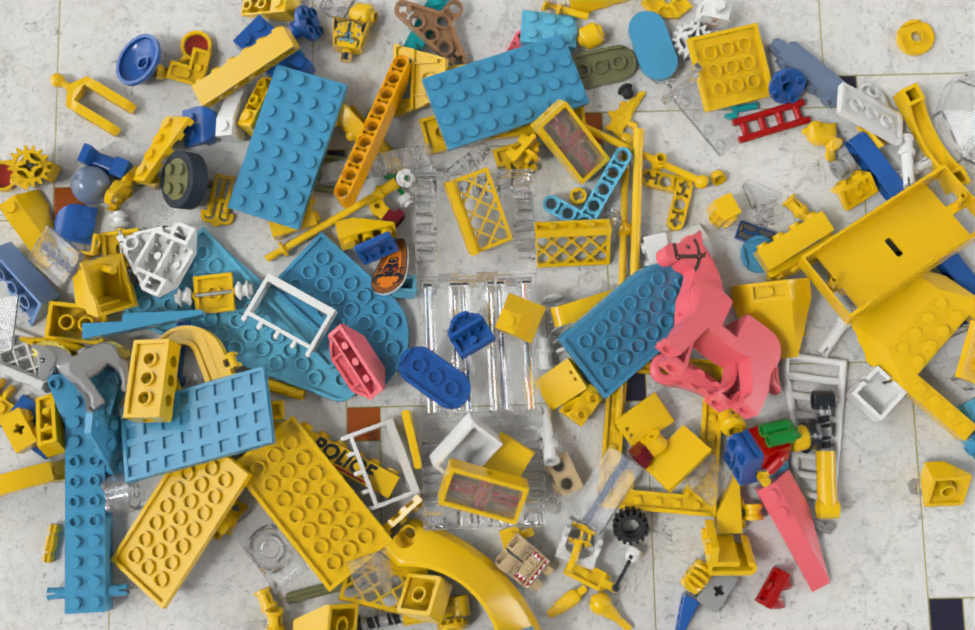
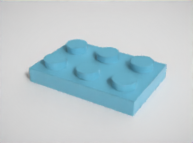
M522 10L520 45L525 46L563 33L569 50L575 52L577 18L569 15Z

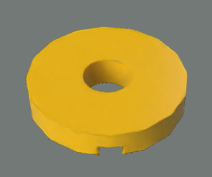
M919 19L903 23L896 34V42L899 49L906 55L913 57L927 53L935 40L934 31L928 23L921 22ZM911 34H917L920 40L918 42L914 41L911 38Z

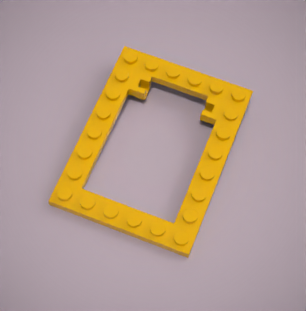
M656 356L636 373L650 375V363ZM689 359V363L702 369L717 382L721 383L722 367L706 359ZM660 367V371L663 374H669L662 367ZM627 381L623 387V414L625 413ZM616 390L605 399L598 495L621 461L623 434L620 430L615 429L614 422ZM702 397L700 440L712 450V453L698 465L697 476L688 475L683 480L685 481V489H683L682 494L633 490L635 472L634 470L624 469L601 507L625 509L628 506L631 509L634 506L636 510L639 508L641 511L716 517L721 441L719 416L721 412L718 413Z

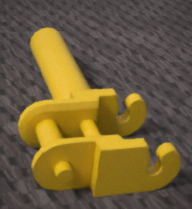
M545 0L542 5L541 11H547L548 8L556 9V15L562 13L588 20L589 17L587 12L565 7L561 3L558 5L550 3V0Z
M574 521L572 526L580 529L581 534L579 539L572 540L571 537L567 539L568 542L574 544L566 568V572L570 574L574 573L582 545L586 548L591 547V537L596 534L592 529H587L588 526L581 523L576 524L577 522ZM584 533L588 534L586 541L582 540Z

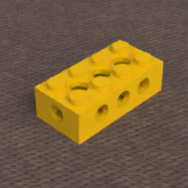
M170 339L133 341L123 418L135 423L171 422L181 345Z

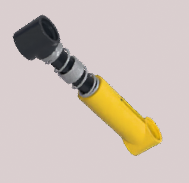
M812 390L810 396L811 408L815 410L816 419H818L823 431L822 446L819 451H815L817 487L815 513L818 519H839L841 508L840 502L837 499L835 451L831 450L833 447L831 446L832 438L830 437L832 436L830 415L831 410L835 408V394L833 390Z
M468 594L449 597L443 619L471 615ZM391 612L379 613L376 616L372 614L371 617L358 614L357 630L380 629V627L383 629L390 627V625L397 626L400 623L406 627L426 622Z

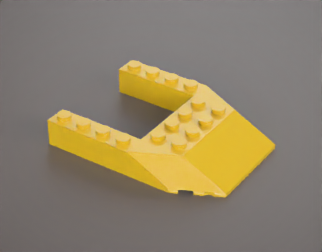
M927 272L852 321L851 326L857 335L859 345L864 351L867 363L871 367L878 365L891 377L888 381L894 380L907 392L905 396L955 439L965 441L975 430V424L918 374L965 320L969 324L971 320H975V295L945 275Z

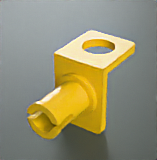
M93 234L91 251L68 248V251L75 252L78 255L76 267L80 266L81 262L89 261L92 255L100 256L101 234Z
M236 500L234 505H238L240 511L230 509L212 538L220 540L224 534L231 536L238 519L247 510L248 506Z

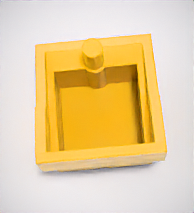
M122 253L81 262L80 266L75 267L78 269L76 274L72 275L76 306L85 309L87 314L101 317L138 306L134 287L130 283Z

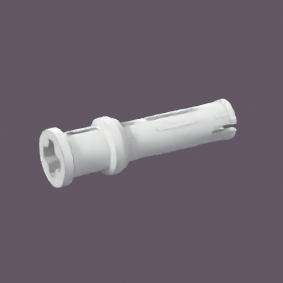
M908 133L903 134L902 143L899 145L897 152L902 164L904 189L909 187V182L911 185L915 183L913 165L915 149L912 144L914 136Z
M850 303L845 305L849 313L858 309ZM838 316L836 318V325L816 352L818 354L822 353L821 356L827 358L846 329H851V323L846 325Z
M545 310L538 326V369H552L555 367L552 358L554 348L550 342L549 310Z
M543 407V409L539 410L543 436L541 449L543 450L544 458L542 463L545 466H555L560 463V458L557 455L558 442L554 438L552 409Z

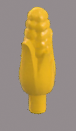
M583 584L578 589L568 590L560 599L554 602V605L547 611V615L553 618L576 606L580 602L581 596L588 591L586 586Z

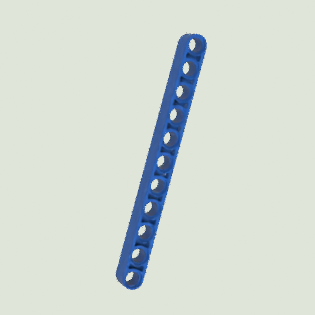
M861 131L845 142L846 149L860 168L871 173L879 193L886 201L904 190L902 179L865 132ZM958 253L936 266L942 275H945L975 295V275Z

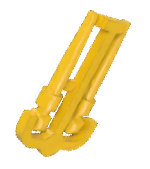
M215 174L210 198L207 202L208 209H201L200 213L201 219L204 222L211 223L214 227H219L220 225L229 226L233 223L235 215L228 214L230 212L228 204L233 192L235 176ZM218 178L223 179L219 198H215ZM227 180H231L227 192L226 199H223ZM214 201L218 202L215 217H213L212 219L206 218L205 215L207 217L213 216L212 209H214L215 206ZM222 203H225V204L223 205V211H224V212H222L221 218H222L223 220H228V221H221V219H220V213H221Z

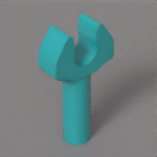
M753 102L727 107L732 109V113L725 114L724 118L728 120L736 119L737 114L740 112L758 109V104Z

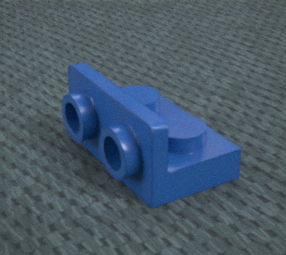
M389 231L354 246L355 252L364 265L399 251L397 240L395 237H392Z

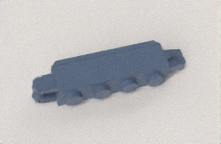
M779 38L773 39L768 49L777 58L775 60L777 66L781 70L785 68L800 70L807 80L805 85L807 92L819 98L824 106L831 109L834 106L837 108L838 86L845 81L798 42H790L788 45Z

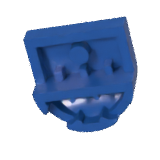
M204 106L182 110V117H189L194 121L191 127L187 125L184 129L185 147L192 148L204 144L210 146L217 142L215 134L218 114L214 110Z
M70 204L63 207L57 213L54 222L57 234L66 242L91 246L98 208L80 204Z
M463 311L456 314L451 319L449 330H447L448 337L462 360L496 341L485 319L479 313Z

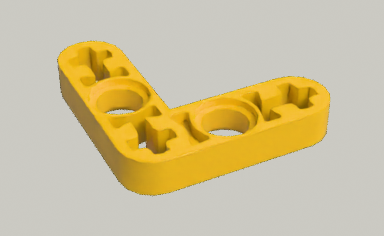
M644 169L642 176L649 174V178L655 179L656 176H659L657 185H655V180L650 179L646 182L645 178L642 177V186L673 194L666 226L670 231L680 230L686 219L693 190L692 181L681 176L653 169ZM662 178H668L671 182V185L669 187H663L660 183V180ZM685 183L689 189L685 190L683 196H677L676 194L680 195L682 191L680 186ZM675 201H683L685 207L681 210L677 209L674 205ZM676 214H683V216L679 215L677 222L680 224L674 227L670 221L674 220Z

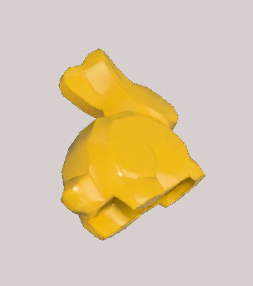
M812 121L810 125L803 128L801 133L806 136L808 142L813 146H825L826 160L829 162L834 161L835 152L840 149L843 143L842 138L837 137V123L830 124Z

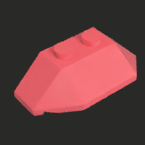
M343 323L337 326L328 334L331 360L350 390L371 400L385 390V367L364 335Z

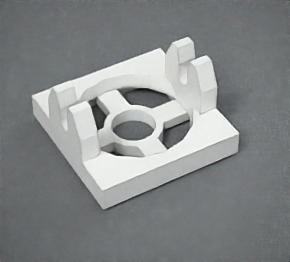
M571 519L566 520L555 553L556 557L569 561L571 554L566 549L565 543L571 545L572 549L574 547V544L567 541L568 534L572 531L580 530L572 526L573 520ZM588 526L587 529H592L596 533L595 536H592L594 547H584L580 551V553L587 551L592 554L587 558L581 559L578 557L577 565L593 570L596 558L601 551L600 547L603 544L602 539L605 532ZM584 533L582 537V540L586 541V533Z

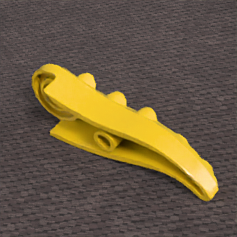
M343 102L336 127L340 126L346 132L347 140L356 141L366 119L353 104L348 107ZM383 139L376 155L377 161L386 163L390 171H401L405 167L390 145Z

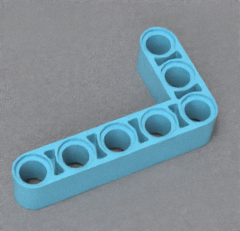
M620 147L615 151L582 210L554 195L545 197L543 200L544 210L561 221L581 220L583 218L588 220L597 219L630 162V150ZM625 153L628 159L623 162L619 161L617 155ZM610 169H615L618 172V176L610 178L607 172ZM600 186H607L609 192L606 195H601L598 192ZM549 200L556 201L557 206L554 209L546 207V203ZM591 202L599 204L597 211L593 212L588 208ZM564 210H572L573 216L570 219L564 218L562 215Z

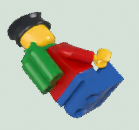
M785 418L762 423L744 430L742 433L731 435L727 440L723 459L740 486L759 481L763 487H767L771 484L769 476L773 475L788 460L790 450L793 452L801 451L805 454L812 450L819 451L823 442V431L820 423L813 418H809L806 422H800L797 426L790 419L787 420ZM758 469H765V470H766L765 472H764V471H761V472H759L758 474H757V472H756V470H758Z

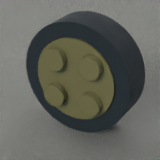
M175 151L167 159L162 172L161 189L164 200L172 208L186 210L197 208L205 197L207 187L211 188L213 185L212 181L208 180L206 163L202 156L197 153Z

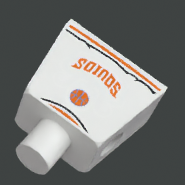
M704 0L696 9L694 24L696 25L700 21V27L706 25V29L715 31L728 29L732 3L725 2L724 0Z

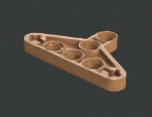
M399 0L394 7L395 15L438 56L448 59L449 66H456L454 63L455 58H461L460 63L462 65L466 64V55L453 25L463 12V4L460 1L451 0L441 11L407 0ZM457 5L459 13L453 14L450 11V6ZM405 6L406 12H399L400 7ZM411 11H413L414 13L410 16L409 20H407L406 18L408 14L410 15ZM413 18L421 20L422 24L420 27L413 26L411 22ZM445 18L447 26L441 27L437 22L438 19ZM433 31L435 39H427L425 33ZM440 44L448 45L449 51L447 53L441 52L439 49ZM452 50H454L455 53L449 59L448 56L451 54Z

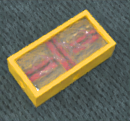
M558 99L530 124L575 182L583 185L610 160L609 156L566 101Z
M450 458L438 491V504L516 525L526 500L529 486L525 478Z

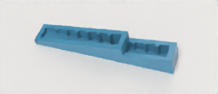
M203 310L122 313V321L82 323V339L92 341L206 317V312Z

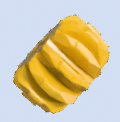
M697 559L685 571L681 584L686 590L697 594L706 586L712 577L708 571L707 563Z

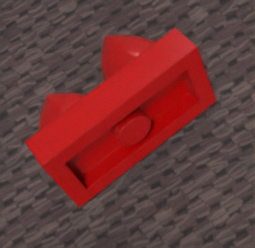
M773 566L755 601L770 610L785 608L780 593L792 588L789 579L790 574Z

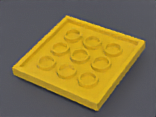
M757 23L691 37L686 40L705 113L770 97L768 87L771 76Z

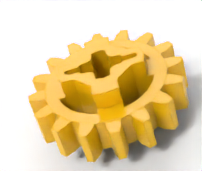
M24 145V150L21 151L17 147V154L10 153L13 160H7L11 164V167H8L7 170L13 171L10 177H17L16 183L24 181L23 186L27 187L28 183H31L32 187H35V182L43 184L41 179H48V176L45 174L52 171L47 168L52 163L46 162L49 156H42V149L35 151L36 147L32 146L31 150H29L27 145ZM31 153L37 155L42 161L32 159ZM23 155L24 159L21 163L16 164L18 158ZM27 161H30V163L38 165L32 167V171L30 172L26 168H20L24 165H27ZM43 168L42 173L36 177L35 173L37 170ZM17 171L25 172L28 179L20 176Z

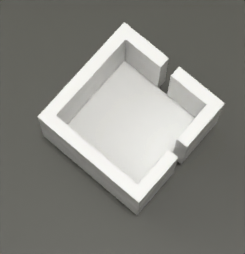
M877 365L870 367L859 379L860 382L855 383L845 396L873 422L882 421L907 392L894 380L883 384L882 382L888 381L891 377Z

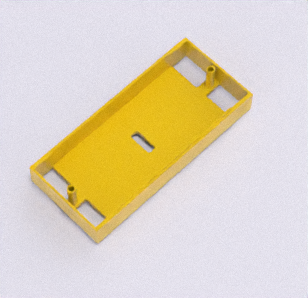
M943 164L802 255L798 266L844 323L848 325L975 241V232L969 234L953 216L962 209L967 208L975 217V197L948 167ZM938 178L957 197V200L947 207L927 186ZM887 239H891L903 253L901 256L898 257L886 244L885 241ZM814 258H817L831 275L827 285L808 263ZM842 289L858 309L849 313L834 293Z

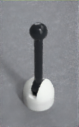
M628 546L626 549L625 558L627 562L618 580L611 587L613 592L619 591V584L630 563L637 562L642 556V552L637 548Z

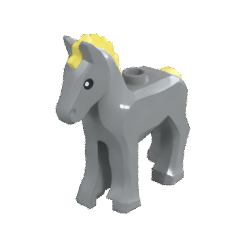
M42 341L36 345H31V349L34 351L33 357L37 358L39 378L42 380L49 379L51 372L56 367L65 378L77 387L85 400L87 413L98 411L101 408L100 406L106 403L90 380L105 367H113L119 372L122 381L121 390L123 393L127 390L131 359L127 358L132 353L115 341L101 342L90 348L85 346L77 351L78 355L72 356L69 350H66L63 345H59L56 341Z

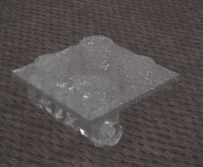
M712 453L682 481L711 507L732 479L731 475L715 463L716 456Z
M386 548L347 562L357 597L380 588L385 593L391 592L395 579Z

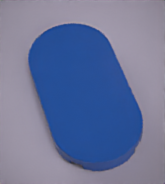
M423 346L409 348L401 355L399 371L402 378L433 402L445 409H457L468 401L471 394V385L467 376L439 355Z

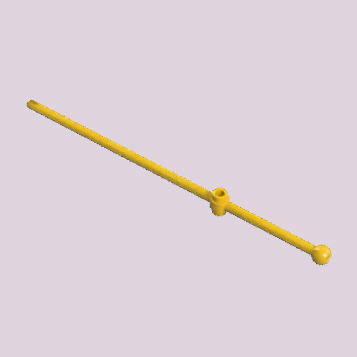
M622 133L619 136L620 140L630 145L633 143V136L630 133ZM622 153L623 162L628 159V156L625 153ZM629 164L621 176L620 222H615L613 225V232L620 236L618 285L626 280L627 236H631V224L628 222ZM624 383L616 390L615 420L623 415ZM615 423V429L620 430Z

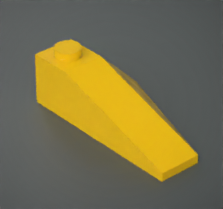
M40 190L16 194L1 203L0 210L43 269L48 271L59 264L41 248L46 241L61 254L54 232V223L50 216V206Z

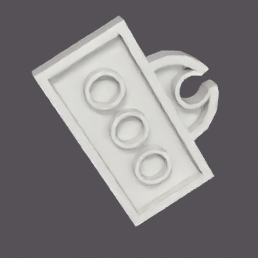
M842 82L838 86L836 114L895 146L900 145L903 136V115L888 107L887 99L882 91L876 87L870 92L871 83H863L859 87L854 88Z

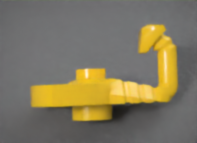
M134 166L121 180H114L106 191L104 203L109 205L106 208L112 213L119 211L125 201L132 197V189L135 186L133 178L139 166ZM157 174L151 183L147 185L154 190L160 187V180Z

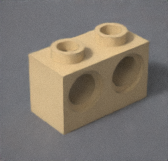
M567 451L558 455L563 463V469L560 472L555 471L553 466H543L547 476H552L555 482L552 484L556 495L560 494L561 497L584 487ZM564 478L571 480L572 486L570 489L565 490L562 488L561 482Z

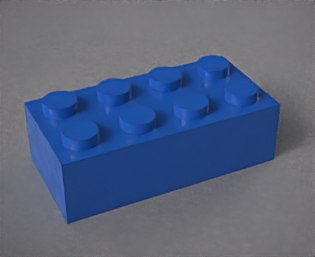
M258 15L233 42L241 51L248 46L256 44L259 38L271 34L274 27L262 16ZM299 50L278 63V65L308 74H313L316 71L313 63ZM276 65L264 72L269 78H272Z

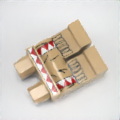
M516 533L506 547L518 556L521 561L504 548L493 563L526 589L530 588L537 592L542 586V582L537 579L538 576L544 573L548 577L554 571V568L549 563L550 560L519 533Z

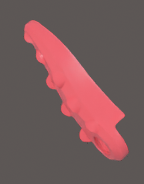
M664 354L656 356L650 363L649 372L655 382L663 385V387L682 389L706 398L720 385L719 382L702 369L689 362L686 372L673 377L670 374H663L660 371L659 364L665 357Z

